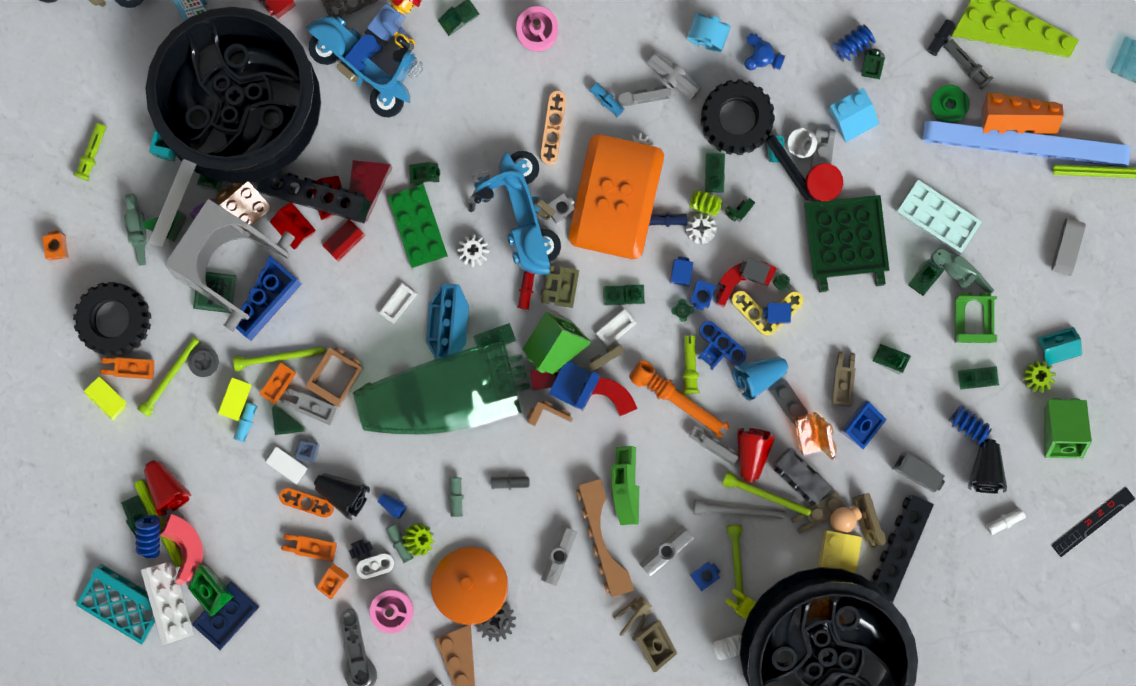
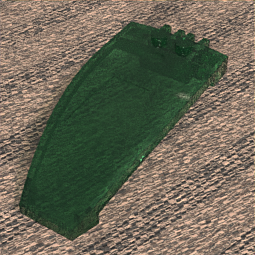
M498 338L485 342L483 345L404 370L372 384L368 382L353 392L361 427L364 431L378 433L435 434L476 427L522 413L517 392L529 389L530 385L529 383L515 385V381L527 378V373H519L526 370L525 365L511 368L510 364L522 360L523 357L521 354L508 357L504 340Z

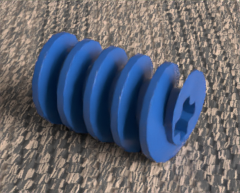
M863 24V26H857V30L853 29L851 35L846 34L844 39L840 38L838 43H833L832 48L842 62H844V58L851 61L850 54L856 57L857 49L863 52V45L869 48L868 41H871L873 44L876 41L870 29Z
M960 405L949 419V421H953L951 427L959 425L958 432L964 429V436L966 437L971 434L970 441L977 438V446H979L987 438L992 428L989 429V423L982 425V418L976 421L977 415L973 414L970 416L971 411L969 409L964 411V406Z
M147 515L135 522V551L138 555L152 559L157 558L160 554V518L156 515Z

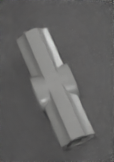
M658 51L647 63L649 67L662 76L665 83L679 90L689 100H692L702 88L687 76L683 68L676 63L670 62Z
M564 526L561 527L541 577L542 581L554 586L557 585L577 531ZM558 550L565 554L562 561L554 559L553 555Z
M682 526L640 563V566L651 577L694 538ZM664 546H670L672 549V553L668 557L661 554Z

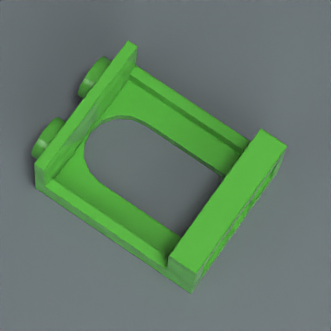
M961 292L960 296L955 297V343L997 342V334H994V300L997 299V296H991V293L988 292L980 293V296H972V292ZM970 301H978L983 306L984 334H965V307Z

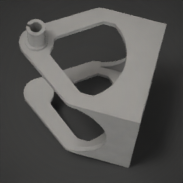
M208 199L164 265L177 280L229 310L231 315L223 326L234 332L241 319L248 320L250 316L207 287L206 269L211 257L221 246L230 241L250 239L288 259L290 254L287 249L295 237L285 231L276 244L245 221ZM238 225L243 226V227L246 228L248 231H250L251 233H253L255 236H253V235H251L250 233L246 232L245 230H243V229H242L241 227H239Z

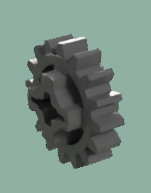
M508 603L501 608L504 612L494 615L496 618H500L498 622L499 627L495 623L491 624L492 618L484 623L476 624L480 626L477 632L483 631L482 638L488 635L489 641L495 637L496 641L499 642V637L502 636L505 640L506 633L512 634L510 627L514 628L516 626L512 623L513 620H516V617L511 616L514 609L508 610ZM508 618V626L504 629L502 625L503 620ZM487 629H496L498 633H491Z

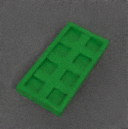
M424 184L387 196L411 268L413 269L448 257Z

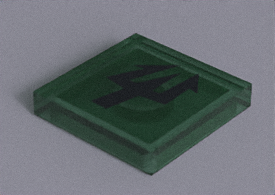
M206 272L207 287L233 304L237 276ZM195 291L193 309L231 314L229 310Z

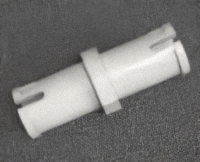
M1019 507L1006 515H1000L999 519L986 524V529L991 535L1005 528L1009 529L1014 523L1025 519V513Z

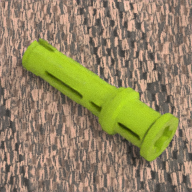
M95 123L85 153L79 157L80 163L73 176L85 181L90 180L89 175L92 167L96 165L94 159L107 129L106 126ZM98 135L97 140H96V142H95V145H94V147H93V149H92V146H93V144H94V141H95V139H96V136Z
M683 336L685 372L682 374V378H684L683 394H699L700 390H698L697 383L699 374L696 372V336L690 337V344L689 336Z

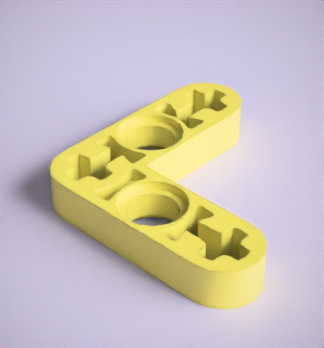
M737 291L732 296L733 306L762 335L769 336L782 325L771 324V332L768 330L763 331L764 325L761 322L759 325L755 323L763 316V309L744 291ZM791 292L780 302L790 303L791 296L799 298L797 300L799 304L791 306L793 310L791 316L803 304V296L799 292ZM737 295L739 297L743 295L745 297L743 301L746 304H748L749 301L752 303V305L747 307L745 312L742 310V308H744L745 306L742 303H736ZM751 308H756L759 311L758 318L752 319L749 317L748 312Z

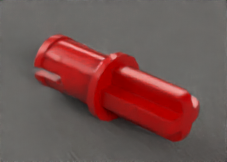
M527 271L523 273L517 308L529 310L531 293H534L532 287L535 274Z

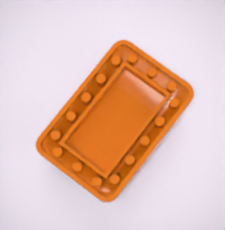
M596 134L590 139L569 231V241L573 246L628 259H638L642 256L664 162V152L661 148Z

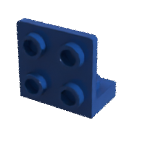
M568 361L562 366L549 394L583 411L601 377L595 372L592 373Z

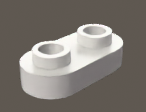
M383 553L360 561L356 571L361 578L369 579L390 572L394 568L395 561L390 554ZM383 559L388 560L389 564L387 567L382 565ZM365 565L370 567L369 572H364L363 567Z

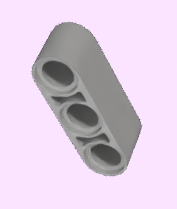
M1069 218L1064 220L1051 266L1052 271L1069 276L1072 275L1084 235L1085 223Z

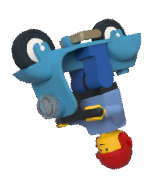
M390 0L392 4L386 3L365 30L364 33L366 35L363 37L355 29L352 28L350 30L345 26L347 22L340 16L337 18L333 16L318 18L305 27L313 35L308 48L310 56L314 61L323 65H330L341 59L347 65L339 63L337 64V69L349 80L356 82V85H361L363 80H366L374 87L370 95V105L373 111L381 117L390 118L396 116L401 112L404 101L411 103L409 91L403 84L407 75L410 78L413 76L417 77L423 71V63L421 61L418 62L415 53L412 52L415 40L406 36L407 33L401 27L406 18L403 13H410L414 6L419 7L422 0ZM395 37L396 44L401 48L393 52V60L399 64L395 73L390 76L371 59L375 54L380 53L383 46H387L391 39Z

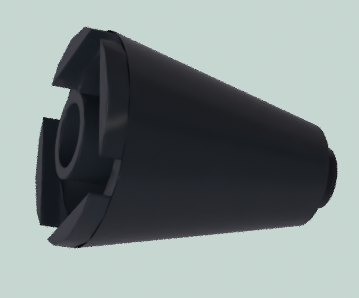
M985 439L980 444L968 482L969 490L974 487L976 492L998 494V490L1003 489V493L1007 491L1000 444L996 443V440Z
M327 473L318 475L314 481L315 490L343 516L352 520V515L356 517L367 501V498L364 497L365 493L370 492V487L366 484Z

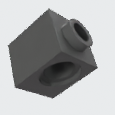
M749 257L747 261L743 260L739 271L742 272L740 277L763 285L770 265Z

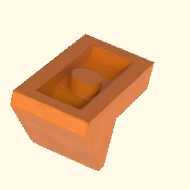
M332 564L316 589L329 599H332L349 575L335 564Z

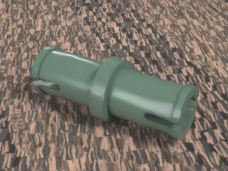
M449 478L450 495H448V499L451 503L450 516L461 517L463 516L462 499H464L461 486L462 478Z
M397 524L388 527L386 531L393 542L392 546L394 549H397L403 563L414 558L412 553L406 552L407 547L402 546L405 540L401 538L402 534Z

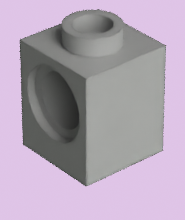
M564 193L548 204L555 210V214L551 218L556 224L575 210L573 207L575 202L570 195L566 197ZM559 203H564L567 206V210L559 212L556 206Z

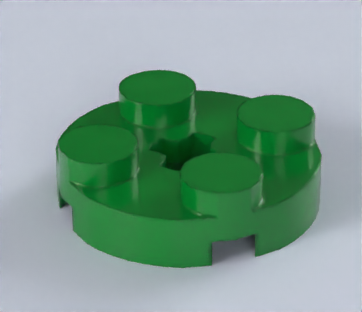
M946 85L938 89L933 94L930 102L931 112L935 119L945 123L960 121L965 117L970 106L968 95L955 85ZM948 99L951 100V103H955V106L951 109L945 106Z

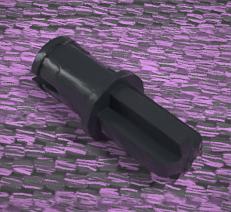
M945 20L938 33L934 34L933 41L926 49L928 53L937 56L943 44L947 43V38L955 27L953 21Z

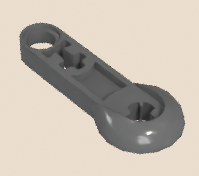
M348 609L340 616L348 656L345 670L346 683L348 686H374L377 680V671L373 663L366 656L358 614L354 610ZM346 613L354 615L355 620L353 623L348 624L344 621ZM357 625V629H353L354 635H358L355 643L348 639L351 631L350 629L346 631V627ZM359 670H363L366 673L363 681H360V678H356Z

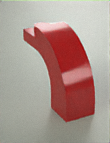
M742 263L729 269L720 279L718 285L725 288L724 290L720 288L715 298L718 300L716 305L724 308L735 285L747 280L740 277L742 272L739 269ZM770 265L763 284L764 286H769L776 272V267Z
M599 379L592 395L600 394L608 397L614 403L619 417L638 409L633 397L626 388L613 380Z

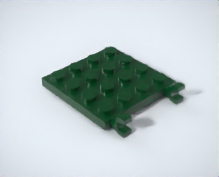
M881 195L804 203L812 278L819 280V293L829 290L827 278L875 273L876 287L884 286L886 284L884 272L890 271Z

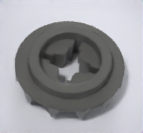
M198 347L189 355L188 366L196 376L208 377L217 371L219 359L213 349ZM205 354L206 360H209L211 363L206 364L203 370L202 364L196 361L202 360Z

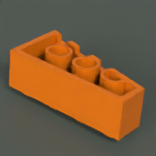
M987 92L982 107L983 133H989L990 130H997L998 133H1006L1007 130H1016L1017 133H1024L1027 130H1031L1033 133L1058 134L1064 116L1063 104L1004 95L997 92Z

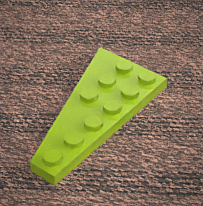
M970 0L951 35L952 38L986 42L987 44L1015 49L1020 48L1032 52L1037 51L1066 58L1071 56L1079 41L1005 0Z

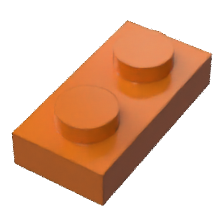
M280 362L259 395L276 405L297 373Z

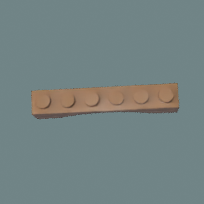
M601 479L578 485L579 489L576 490L579 501L583 500L585 508H582L584 519H589L590 526L587 527L590 538L594 537L596 545H593L595 556H599L601 560L598 567L601 575L605 574L607 582L603 583L606 594L610 593L611 597L634 591L629 572L611 557L602 539L600 517L606 495Z

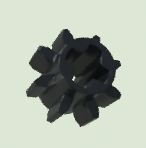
M363 538L351 544L352 549L349 550L352 559L357 558L359 562L370 557V551L374 549L370 541L366 543Z

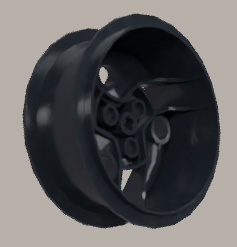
M239 7L217 8L188 18L173 29L159 45L148 70L145 87L147 109L156 131L180 161L185 159L195 163L194 171L215 181L236 184L254 182L281 172L297 160L309 145L318 126L321 110L320 86L303 46L291 30L274 17L254 9ZM215 44L222 63L212 68L202 80L199 67L200 52L206 47ZM235 53H245L244 60L241 63L234 64L230 62L231 57ZM268 79L290 85L299 90L298 105L294 106L290 103L274 101L273 89ZM221 81H227V85L224 88H218V84ZM259 89V94L257 96H250V93L253 90ZM201 111L206 114V121L202 125L196 126L192 124L191 116L194 112ZM276 112L280 115L278 123L272 126L265 124L266 114ZM229 113H235L233 119H225ZM213 128L226 135L234 136L224 147L211 153L197 151L205 143Z
M818 567L807 569L779 580L758 599L749 612L741 633L740 660L743 675L748 686H766L768 683L778 681L792 673L804 686H843L849 682L854 683L855 686H872L867 679L859 675L864 665L865 650L877 659L886 670L884 677L877 686H914L918 668L915 638L905 617L880 587L864 576L842 568ZM829 597V616L814 617L806 621L811 602L814 599ZM845 610H851L855 614V619L851 623L843 624L839 621L840 614ZM825 633L822 639L816 640L818 634ZM786 650L791 653V659L788 662L780 663L776 661V656L780 651ZM825 652L829 654L827 657L824 656ZM844 655L851 656L848 661L841 662V658ZM811 666H818L815 672L809 673Z

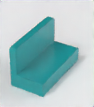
M154 130L149 152L156 158L175 162L176 154L170 149L163 147L164 140Z
M1074 327L1037 338L1044 354V361L1047 362L1046 366L1082 355L1081 338Z

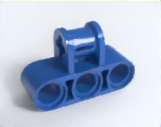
M707 321L700 326L699 334L709 345L697 358L705 361L711 370L714 369L723 357L736 365L745 361L747 356L745 349L715 323ZM706 325L713 328V334L710 336L703 333V328ZM719 338L727 340L728 345L726 348L718 346ZM738 350L742 353L740 361L733 359V351Z

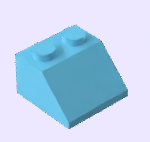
M864 88L830 105L827 109L845 142L879 125L874 106Z

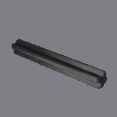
M775 135L766 139L767 144L804 199L807 201L812 199L813 197L807 191L804 177Z

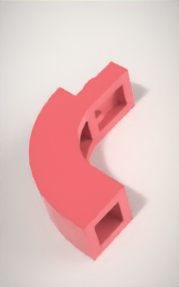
M171 514L166 518L160 536L172 540L181 550L182 563L174 583L182 585L190 581L193 575L192 570H196L201 565L203 548L195 529L184 519Z

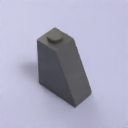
M908 452L901 453L892 470L931 492L940 491L945 483L943 480L945 475Z

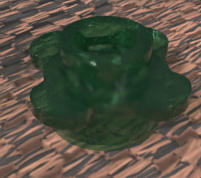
M775 272L774 286L781 291H785L786 288L790 290L792 288L790 278L784 273L780 275L778 272Z
M680 299L678 305L671 309V313L676 315L681 322H685L687 317L694 313V308L689 306L686 300Z

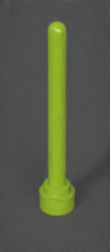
M194 337L191 339L150 398L144 401V403H140L137 410L147 417L152 415L154 412L153 405L199 343L198 338Z
M315 347L250 358L238 355L233 356L235 371H241L249 365L324 354L326 349L324 347Z
M727 471L722 486L727 488H734L735 486L806 516L811 514V509L737 479L738 477L734 476L735 474Z
M742 525L727 526V534H729V538L732 540L735 588L744 594L739 543ZM736 597L737 605H739L742 600Z

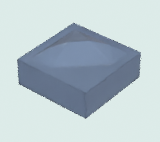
M300 439L295 458L315 463L320 445Z

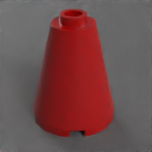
M738 428L737 443L740 476L744 478V481L755 482V479L760 478L775 440L774 433L770 435V431L749 428L748 432L744 431V428Z
M152 460L145 465L144 474L157 515H166V511L169 509L175 511L190 500L188 496L192 495L189 490L161 461Z

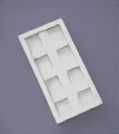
M170 561L142 569L141 573L162 645L193 636L194 632L179 584L174 583L177 573L173 562Z

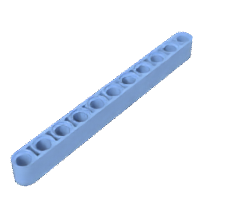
M937 121L924 122L922 141L928 143L1120 167L1129 166L1131 147L1128 145L1025 132L1017 133L1016 131L1009 130L1006 133H998L997 130L983 133L982 127Z

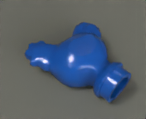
M757 33L749 34L746 37L747 44H751L754 51L752 56L745 60V68L755 70L757 67L763 68L771 64L773 69L780 70L785 55H782L780 52L775 54L772 45L758 37Z

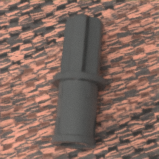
M511 475L509 477H491L492 489L509 488L511 490V488H528L530 486L529 477H511Z

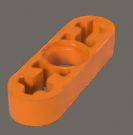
M285 488L280 492L279 499L284 505L323 518L331 516L334 512V506L325 499L292 488ZM289 491L293 497H298V494H301L297 502L298 506L294 505L295 500L286 502V498L283 497L284 494H288ZM309 497L312 500L310 508L302 506L301 501L303 498ZM316 500H319L317 505L324 506L326 503L330 509L325 514H322V510L316 508V512L312 510L316 505Z

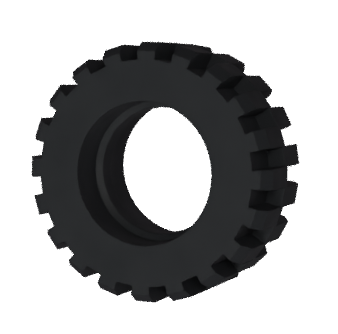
M738 79L735 82L729 80L723 85L719 84L716 86V89L709 93L701 110L700 122L703 127L702 132L704 136H707L708 142L711 145H715L718 151L721 152L723 150L729 155H732V153L737 155H743L746 152L751 153L754 149L759 148L768 138L773 128L775 115L773 114L774 106L769 101L771 98L768 94H764L763 88L754 86V83L751 81L746 83L742 79ZM730 101L745 102L753 109L755 123L749 132L735 135L722 127L719 118L720 111Z
M108 282L99 283L97 287H90L87 289L88 293L86 295H81V302L79 304L76 303L74 308L77 309L76 314H73V320L76 321L74 329L78 332L80 341L84 342L87 348L107 356H122V354L133 352L134 348L142 345L140 343L142 340H146L148 336L146 332L151 327V324H149L151 313L148 312L149 306L143 300L144 297L136 292L135 289L121 283ZM110 301L122 303L129 312L128 326L117 337L104 336L98 331L96 326V316L99 309Z

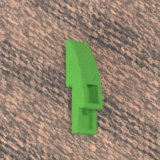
M634 446L616 447L615 465H611L613 499L616 513L622 526L639 525L640 486L635 485L636 447Z

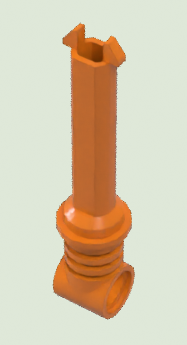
M640 360L629 374L632 383L639 387L647 385L648 390L651 388V392L655 391L654 394L658 400L660 398L662 400H669L716 433V437H723L724 434L720 432L722 427L729 430L730 427L727 421L723 423L676 390L671 379L665 378L663 380V376L659 377V373L654 374L655 368L649 362Z

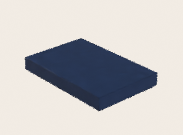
M232 581L226 587L234 597L215 615L210 616L204 610L191 624L219 650L230 641L260 607Z

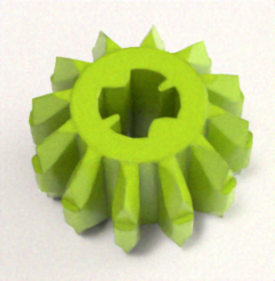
M695 190L693 195H691L689 206L691 209L704 214L717 216L722 206V199L713 194Z
M1036 360L1034 365L1032 363L1027 364L1029 370H1023V373L1028 376L1022 379L1023 381H1029L1025 386L1027 388L1032 386V392H1036L1038 389L1042 393L1044 388L1050 390L1051 386L1049 383H1055L1051 376H1055L1056 373H1050L1053 366L1046 367V361H1042L1040 364L1039 360ZM1042 374L1043 378H1040V381L1039 379H1036V375Z
M423 523L411 524L409 528L404 530L406 535L401 538L405 540L402 546L407 547L406 552L419 556L426 555L427 551L432 550L431 544L435 541L431 538L434 533L430 532V527L425 526Z

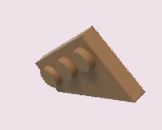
M466 625L435 638L453 685L475 686L471 625Z

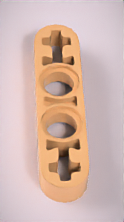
M554 91L549 97L541 148V160L546 165L554 164L558 158L566 105V96L561 91ZM556 95H559L560 99L563 100V102H559L558 109H562V111L550 110L551 107L555 108V101L552 98H556ZM552 114L560 116V121L557 124L550 122L549 117ZM548 133H556L557 140L549 142L546 138ZM545 144L557 146L556 149L552 148V155L555 157L551 158L550 161H547V158L544 157V154L548 153V147H545Z

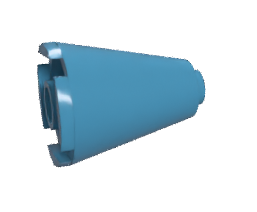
M779 356L737 364L734 366L735 369H733L734 380L738 388L742 387L744 391L742 393L743 397L751 401L787 374L788 364L784 358L782 359Z

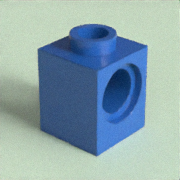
M678 257V259H674L671 284L690 285L693 262L689 261L690 258Z
M697 280L690 300L693 308L699 310L708 309L716 285ZM699 291H704L707 294L705 301H700L697 298Z
M767 303L766 307H763V319H766V323L770 324L791 323V303Z
M706 562L689 575L698 588L703 591L720 579L718 574L721 571L715 563L710 564V562ZM704 570H710L712 573L711 578L707 581L701 578V573Z

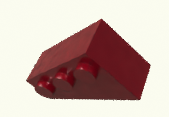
M353 160L349 193L353 195L355 192L365 194L366 199L371 201L365 222L368 221L378 196L393 168L391 164Z

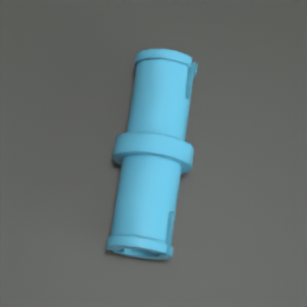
M246 402L242 417L238 420L239 425L234 436L235 440L246 441L249 428L253 426L252 420L258 408L257 405Z

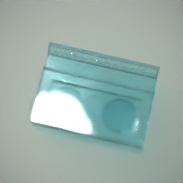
M1126 36L1110 72L1136 83V40L1129 39Z

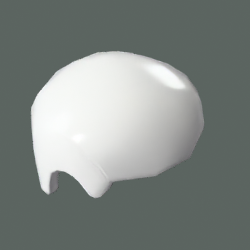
M797 128L788 137V151L799 158H808L815 152L818 141L815 134L810 130Z

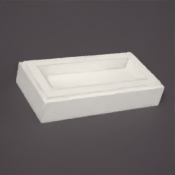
M401 283L378 313L395 324L417 294Z
M624 308L595 334L608 348L637 322Z
M278 447L274 449L265 462L295 484L300 482L309 469Z

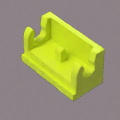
M100 377L84 390L85 395L112 421L126 408L127 402Z
M231 377L217 413L238 421L252 385Z

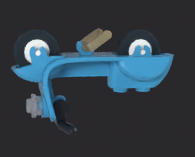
M506 151L499 163V175L490 179L491 173L490 171L486 172V169L474 172L475 175L472 176V179L475 180V190L469 198L468 211L474 212L476 204L481 203V201L484 203L489 202L494 198L493 189L505 185L518 228L510 229L507 235L508 243L514 249V253H512L513 261L521 269L531 274L548 275L550 273L549 262L554 261L559 255L561 241L553 231L540 229L536 216L537 213L544 220H549L550 216L555 214V210L538 196L531 197L528 184L532 183L538 176L539 162L530 152L517 151L510 156Z

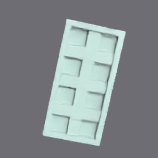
M920 180L916 181L897 210L898 214L959 254L963 252L982 223L981 220Z

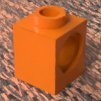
M59 231L48 232V235L42 236L45 259L52 261L69 258L66 235L59 233ZM58 240L59 247L56 250H52L51 244Z

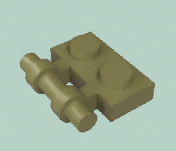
M550 265V273L543 276L545 282L540 294L542 295L541 303L549 304V298L554 297V305L573 308L579 270L560 267V273L554 274L555 266ZM552 280L558 281L556 291H551Z

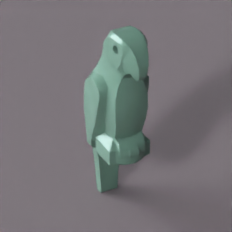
M133 193L126 194L124 198L127 213L124 215V221L128 233V242L135 247L139 266L146 265L145 245L147 244L146 228L142 225L145 222L143 212H140L137 197Z
M938 248L931 254V262L937 267L940 264L943 265L949 276L959 281V285L963 290L974 281L986 292H994V289L983 278L981 273L962 256L942 248Z

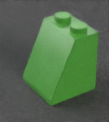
M545 312L522 350L527 355L526 358L535 364L536 370L541 373L546 371L553 374L585 349L591 341L575 323Z
M1053 398L1048 400L1044 408L1045 458H1084L1092 443L1087 400H1080L1078 398L1070 400Z

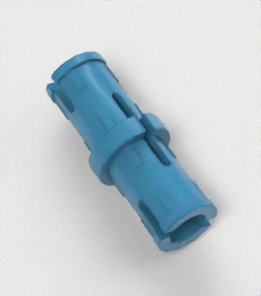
M599 83L593 85L589 90L601 102V105L603 107L606 106L616 118L625 110L613 98L614 96L605 91Z

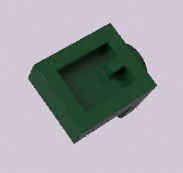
M876 48L865 50L861 76L880 80L885 55Z
M425 162L409 165L410 184L439 182L440 169L437 163Z
M751 198L747 201L743 199L736 208L739 210L738 212L728 205L725 210L727 212L726 216L734 222L736 220L741 222L755 202Z

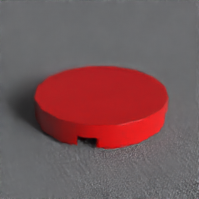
M820 163L813 166L808 171L805 179L807 191L814 199L819 201H830L836 198L843 187L841 171L829 163Z

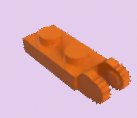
M115 357V359L101 358V362L105 364L115 363L114 371L102 369L100 374L153 380L155 360Z
M284 534L283 538L286 540L297 541V546L294 548L282 545L281 550L293 552L295 555L329 562L334 561L337 543L301 535Z

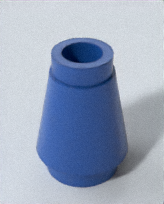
M385 493L378 499V503L393 518L400 519L407 509V506L404 504L405 502Z

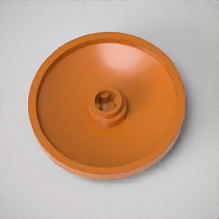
M476 547L457 549L446 555L436 567L431 581L432 597L438 610L451 621L463 625L483 623L496 615L506 600L508 593L506 570L493 554L484 549Z

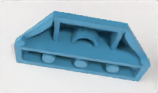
M441 284L440 289L429 303L426 342L434 355L435 361L453 362L466 345L469 305L459 284Z

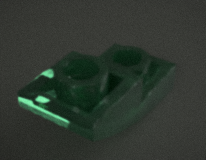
M706 153L705 192L724 193L725 153Z
M644 285L604 286V306L645 304Z
M997 366L958 371L960 390L999 385Z

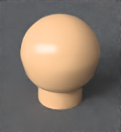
M855 505L849 508H836L830 516V524L839 533H849L855 528L857 521L862 518V514Z

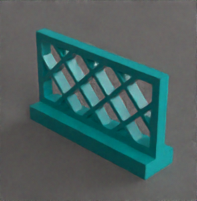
M100 564L94 569L93 575L76 606L142 645L155 624L154 616L151 620L145 621L142 612L147 609L152 611L147 591ZM96 579L103 582L104 590L95 592L93 583ZM109 591H118L121 599L112 601ZM105 592L108 603L99 605L96 594ZM92 595L95 606L89 607L83 601L87 596ZM126 601H135L137 609L128 611ZM122 602L124 612L115 614L113 604ZM109 605L111 616L105 617L102 615L100 607ZM138 612L141 622L132 624L129 614ZM126 615L128 625L122 627L118 624L116 617ZM142 625L144 630L143 636H137L134 633L133 627Z

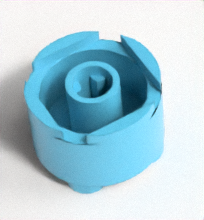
M695 13L687 40L697 46L703 45L706 47L705 49L721 52L731 25L723 22L720 23L721 19L710 15L709 18H706L703 14Z

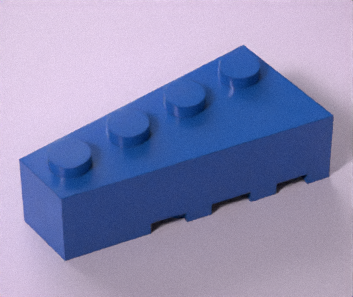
M270 255L266 260L265 267L258 275L259 278L254 287L251 288L246 302L243 303L240 309L250 318L248 320L241 319L236 329L250 341L254 339L302 285L298 279Z

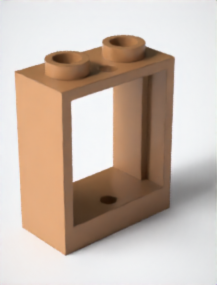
M335 347L334 350L332 348L328 349L305 387L340 408L364 368L360 366L362 362L353 357L349 360L344 356V351ZM333 355L356 369L339 398L315 384Z

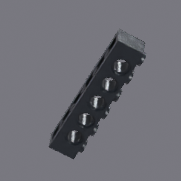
M281 171L260 180L256 191L264 195L363 224L371 205V201L366 199L365 194L355 192L353 195L349 193V190L338 187L337 190L332 189V185L324 182L318 185L315 184L313 179L304 177V180L298 179V175L289 172L287 175H284ZM283 181L282 187L279 188V184ZM300 186L299 191L295 193L296 188ZM316 191V196L312 198L313 192ZM333 196L332 202L329 203V198ZM350 200V205L346 208V203Z
M909 495V498L905 497L902 504L904 510L901 515L897 516L894 523L896 529L894 533H890L887 539L888 548L886 551L883 550L880 556L879 569L876 568L872 575L875 585L879 586L882 582L887 584V590L884 593L892 603L934 506L933 503L914 495ZM911 511H915L917 514V519L914 522H911L908 518ZM903 529H908L910 532V536L906 540L901 537ZM899 546L902 549V555L895 557L893 550ZM890 564L895 567V572L892 575L886 573V567Z

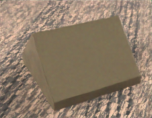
M660 620L633 633L653 672H657L678 654Z

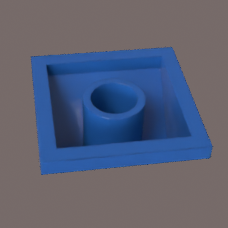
M866 400L860 404L840 432L864 450L887 419Z

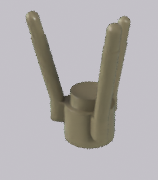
M641 596L638 600L634 599L614 616V620H616L634 607L632 610L635 614L622 629L620 636L624 635L638 616H641L642 619L635 632L641 630L648 615L651 613L652 605Z

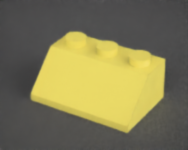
M824 530L818 567L842 568L856 573L862 537Z

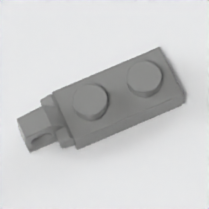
M695 426L688 437L727 463L733 465L738 459L733 449L722 447L719 445L720 442L712 436L706 437L703 429Z

